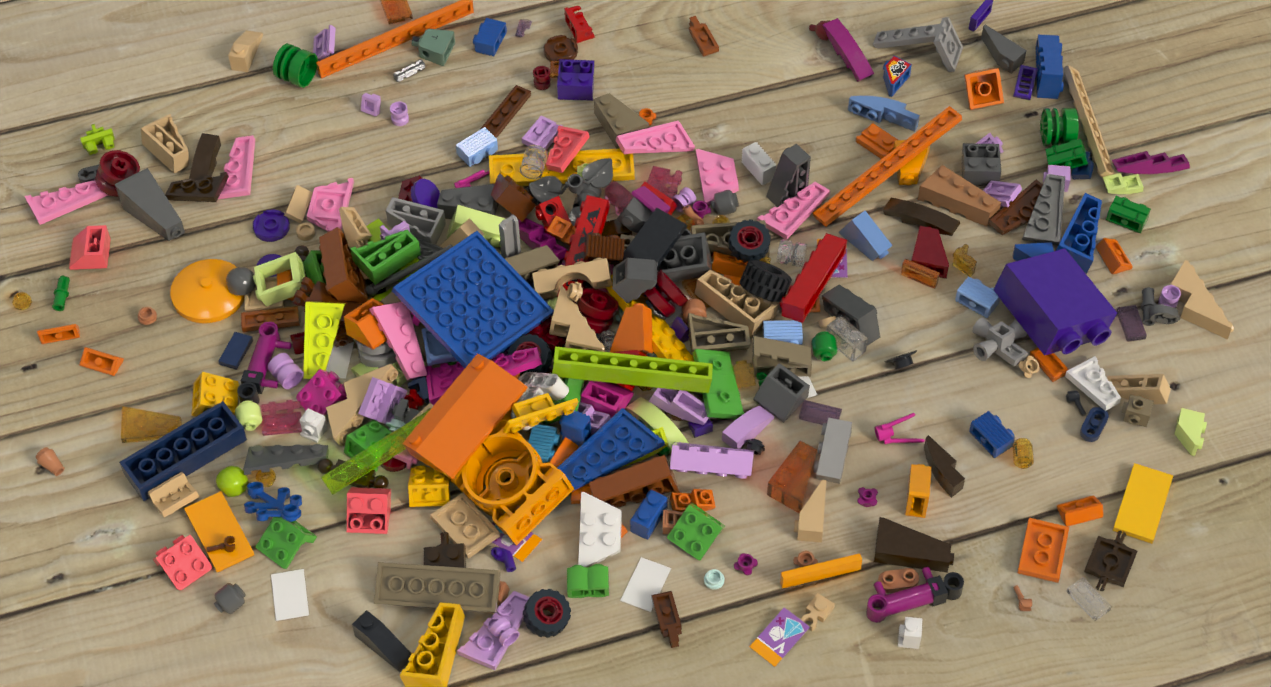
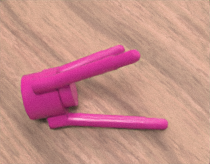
M481 170L455 182L454 187H471V182L483 178L490 173L489 171Z
M915 413L874 427L877 440L884 441V444L924 442V439L891 438V436H894L892 426L914 417Z

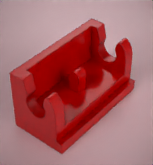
M581 7L564 8L565 22L576 42L579 43L595 38L592 32L593 29L588 25L583 12L574 13L581 10Z

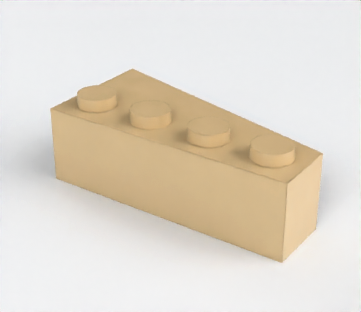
M712 270L702 275L697 280L695 295L730 322L748 326L750 337H753L763 328V321H772L776 318L778 302H770L746 291L741 285L738 286L731 283L732 280Z

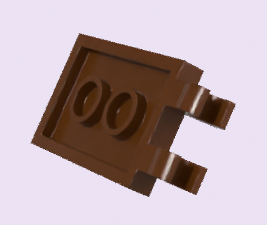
M304 277L301 281L300 290L296 291L293 304L304 307V312L306 301L345 303L339 324L345 327L344 316L365 303L339 301L333 295L328 294L325 288L327 284L320 281L314 284L308 277Z

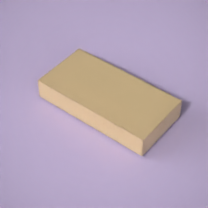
M297 185L284 216L301 224L313 192Z

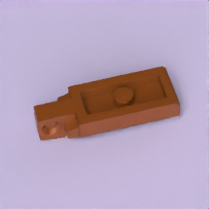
M696 16L690 17L689 31L703 57L719 52V46L706 23L700 24Z

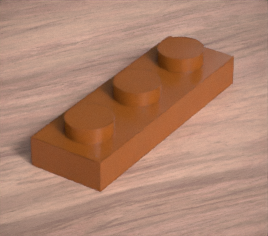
M294 306L241 313L242 331H259V327L265 322H274L278 328L300 326L299 308Z

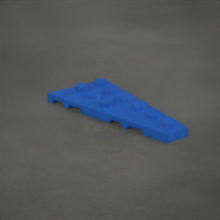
M622 408L558 466L557 469H560L566 475L574 490L598 477H602L665 446V442Z

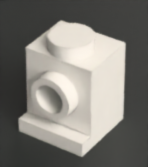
M308 408L300 418L302 428L300 436L318 443L328 429L325 416Z
M905 617L904 625L900 624L898 647L919 649L922 635V618Z

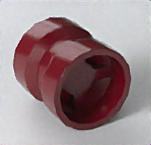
M546 66L534 68V87L538 90L548 89L551 86L550 69Z

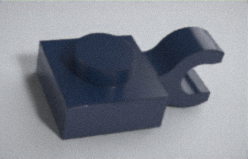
M1085 151L1088 164L1073 168L1071 174L1073 180L1091 179L1094 163L1092 158H1089L1090 151Z

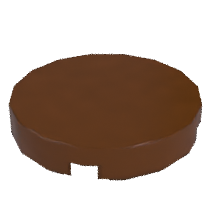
M565 35L551 37L544 45V56L548 61L559 64L560 59L574 60L578 54L576 41L573 38H567Z

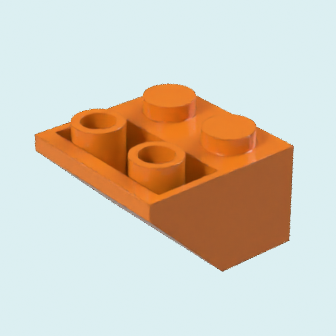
M371 298L345 315L344 321L347 335L372 350L386 342L387 338L383 330L379 329L375 315H372L369 310L372 307L384 304Z

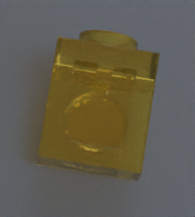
M964 244L953 253L952 265L971 277L975 273L977 261L967 255L969 245Z

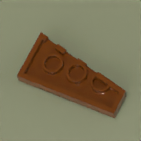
M1036 179L1017 195L1013 202H1009V207H1004L993 216L988 224L998 233L1004 235L1028 223L1043 184Z

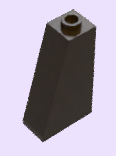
M879 517L874 556L875 563L917 569L929 567L932 571L948 573L949 565L954 563V553H951V544L889 519Z

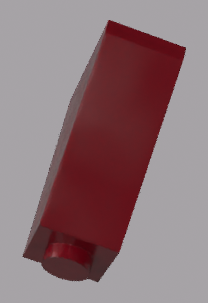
M920 226L910 271L947 279L949 262L939 230Z

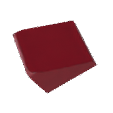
M305 331L290 335L296 355L304 353Z

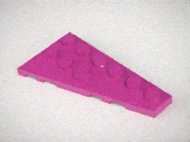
M537 347L518 350L512 355L507 356L504 353H500L491 359L512 376L542 365L540 352ZM459 362L455 365L442 363L437 368L425 366L429 401L433 406L465 369Z

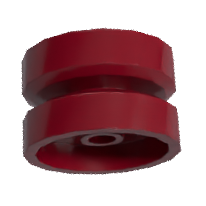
M121 150L106 152L99 162L95 176L96 185L107 195L119 197L115 184L140 171L139 162L133 155Z
M659 270L656 283L659 287L655 285L652 289L646 290L644 294L658 310L669 318L676 312L670 300L677 306H683L688 299L678 286L662 270Z
M594 288L583 289L581 298H578L576 302L580 313L587 319L588 325L595 333L604 334L609 332L614 321L613 317L616 315L619 307L618 301L612 295Z

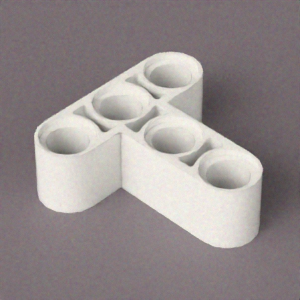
M525 372L518 378L519 381L528 387L518 402L549 393L552 400H561L569 392L568 386L556 374ZM512 410L510 415L511 418H517ZM527 426V427H524V428H522V429H523V430H529V429H531L532 427Z

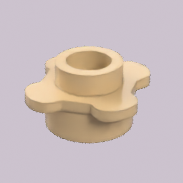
M570 283L568 287L567 297L575 302L582 296L583 288L581 283Z
M1027 356L1026 360L1018 363L1026 378H1031L1033 373L1039 372V363L1032 356Z

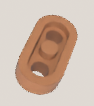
M911 568L882 572L879 575L878 581L882 583L886 593H894L918 586L919 574Z

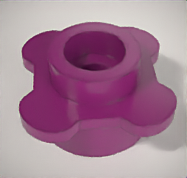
M696 201L693 204L692 209L694 213L702 219L706 214L711 213V208L707 206L706 202Z
M864 487L858 489L860 494L857 500L858 504L864 507L877 505V489H865Z
M742 553L738 561L734 563V569L740 570L748 576L752 574V569L758 565V561L750 554Z

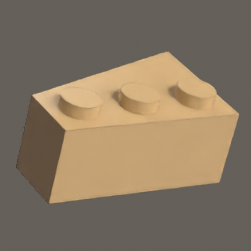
M171 114L141 128L142 145L173 173L189 166L188 149L182 136L178 133Z

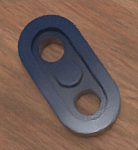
M1094 407L1089 411L1080 430V435L1085 441L1095 442L1099 439L1107 424L1108 412L1101 407Z

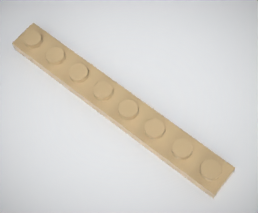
M1067 65L1063 68L1064 79L1069 85V93L1074 99L1073 104L1078 111V118L1083 125L1082 130L1087 136V144L1092 150V158L1098 167L1097 173L1102 178L1113 175L1115 171L1079 71Z

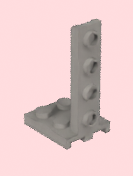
M949 17L942 18L940 24L877 32L873 42L874 47L877 49L934 42L936 51L940 54L942 63L946 66L948 72H955L963 49Z
M511 215L499 224L501 254L503 258L521 253L518 219L515 215ZM534 282L530 283L529 285L535 290Z

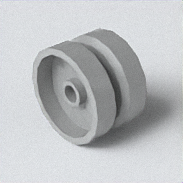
M356 340L361 363L365 366L381 368L397 362L395 359L396 355L393 349L388 346L387 341L372 350Z

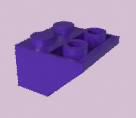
M559 60L558 100L593 101L595 60Z

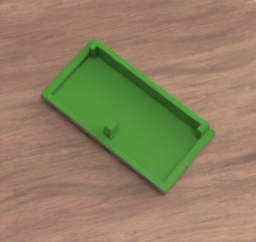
M695 349L692 353L694 362L713 364L709 393H702L707 417L736 420L744 414L731 363L730 352Z

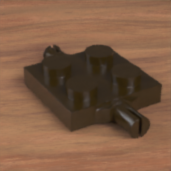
M1118 531L1115 540L1106 539L1098 536L1084 572L1099 578L1096 586L1098 591L1101 586L1100 591L1103 592L1107 582L1124 588L1138 552L1123 543L1126 536L1125 532L1121 536L1122 531Z
M448 532L440 533V545L424 547V565L466 568L465 544H449Z

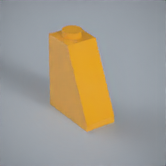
M895 140L894 149L905 140ZM930 146L897 171L899 185L918 183L929 154Z
M911 464L906 516L926 517L930 496V466Z

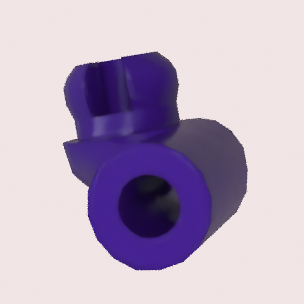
M501 547L492 548L491 556L495 560L503 562L507 572L516 570L511 551Z

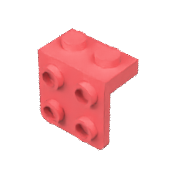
M182 534L172 541L174 543L172 547L167 549L165 546L155 553L157 557L153 559L157 566L160 565L177 590L184 589L212 569V565L191 534L187 537H184Z

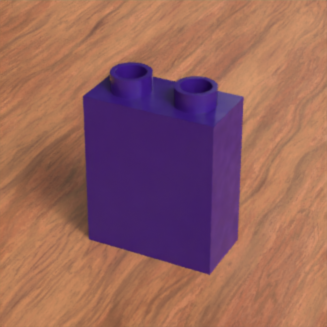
M1066 249L1007 263L993 289L1044 356L1061 351L1063 354H1069L1080 345L1090 342L1094 346L1100 345L1112 333L1109 327L1117 315L1116 310Z

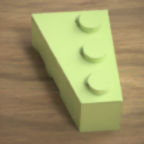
M457 205L448 228L447 238L470 218L485 234L483 237L493 247H499V224L505 218Z

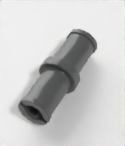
M1147 287L1142 290L1143 303H1141V310L1143 311V324L1152 326L1155 321L1150 319L1148 309L1156 305V303L1154 302V289Z

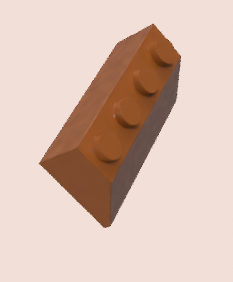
M336 227L320 236L319 249L322 253L321 262L324 266L323 275L326 279L327 285H325L328 294L333 295L339 301H368L364 277L358 266L353 262L345 233L339 227Z

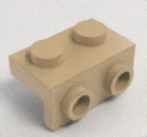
M183 472L148 491L154 507L164 518L199 497L197 491L188 482Z

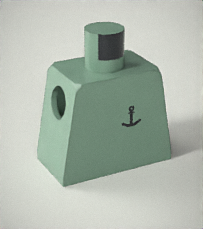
M427 29L423 37L413 36L412 46L418 47L419 56L422 59L441 66L445 65L455 45L454 31Z

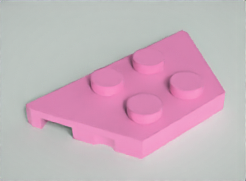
M696 149L703 200L707 203V206H710L711 201L714 200L715 193L725 190H731L732 193L739 191L733 158Z
M349 178L347 179L348 182L342 184L334 182L327 186L315 187L307 213V220L327 232L336 227L342 230L339 209L340 207H348L354 179Z

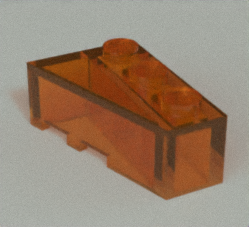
M800 440L769 480L767 495L800 513L813 474L817 449Z

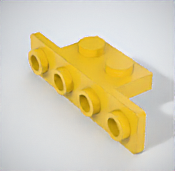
M549 393L515 403L512 406V410L517 418L508 420L503 430L505 433L511 431L515 433L524 427H534L542 421H551L563 414L569 415L575 411L579 401L575 398L555 405Z

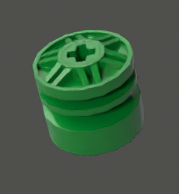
M286 43L278 50L275 56L273 74L276 78L290 81L291 84L304 88L310 84L317 71V55Z
M1049 108L1043 109L1040 120V135L1043 146L1057 145L1059 138L1061 144L1078 139L1079 123L1076 108H1062L1060 116L1056 108H1053L1051 111Z

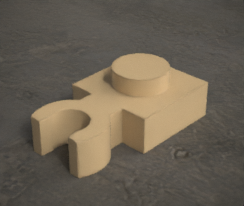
M817 593L806 607L808 614H805L801 620L804 623L807 621L812 622L810 631H814L817 627V620L824 622L834 609L835 603Z

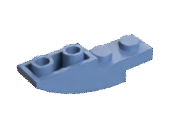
M851 96L849 98L848 111L877 123L885 119L915 132L918 128L920 115L906 110L907 104L889 98L877 96Z

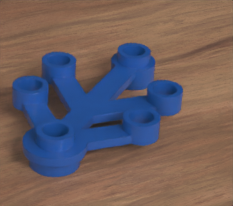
M251 482L247 485V492L250 498H260L266 502L249 501L244 504L245 512L248 514L256 512V519L258 521H266L269 517H282L286 521L293 522L301 517V510L299 509V506L302 505L301 495L290 496V489L282 487L278 489L276 500L264 492L263 483ZM290 497V504L284 505L285 500Z

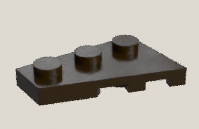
M222 172L220 176L216 177L207 175L204 176V179L195 181L191 178L171 182L165 196L168 200L217 202L229 178L228 173Z

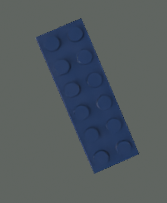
M222 401L119 463L125 477L141 499L146 501L150 498L148 491L180 472H183L185 476L190 475L247 441L244 427Z

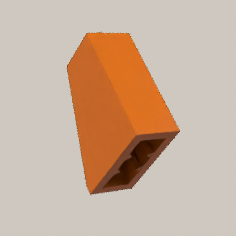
M642 303L633 304V307L625 308L610 352L638 350L646 355L653 354L652 309L644 306Z

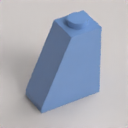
M866 211L852 219L839 231L845 239L872 261L878 257L880 260L889 254L887 250L893 246Z

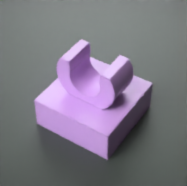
M363 94L361 111L373 116L379 115L380 96L376 94Z

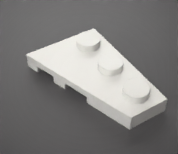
M1096 356L1066 371L1065 377L1103 410L1106 411L1120 403V395L1112 382L1106 378L1105 371L1098 365Z

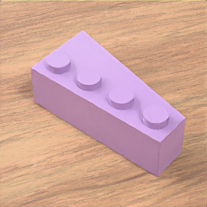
M674 442L672 445L670 469H675L678 472L695 471L697 474H707V472L715 473L716 476L727 477V474H734L736 478L747 479V476L752 475L754 450Z

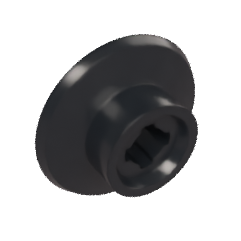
M917 350L896 356L884 362L893 363L895 370L914 364L911 356Z

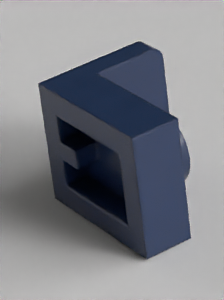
M418 377L413 379L412 382L407 383L410 390L415 389L419 397L429 404L426 377Z

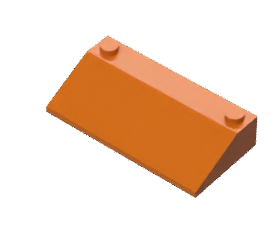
M477 353L402 444L412 457L453 479L528 387L492 360Z

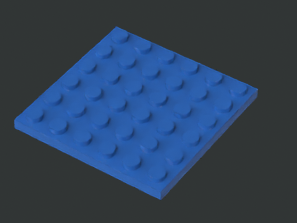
M478 231L404 279L392 289V292L464 368L467 367L477 353L491 360L512 345L522 335H526L554 313V310Z

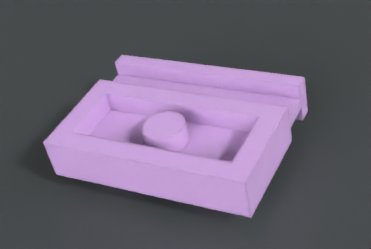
M329 25V29L325 28L314 36L313 53L317 55L318 61L329 57L330 53L334 54L336 28L332 25Z
M540 116L522 137V143L535 150L539 149L544 153L558 135L557 129L559 125L544 116Z
M991 180L983 191L1000 201V206L1009 207V202L1014 201L1022 188L1017 183Z

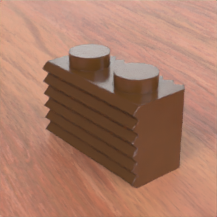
M600 233L587 234L584 244L583 261L590 262L596 258H607L609 264L618 265L623 261L625 239H620L617 235L605 237L601 236Z

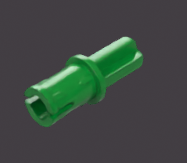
M64 275L60 276L57 289L54 290L55 298L52 308L56 311H63L65 309V301L69 296L68 287L70 279Z

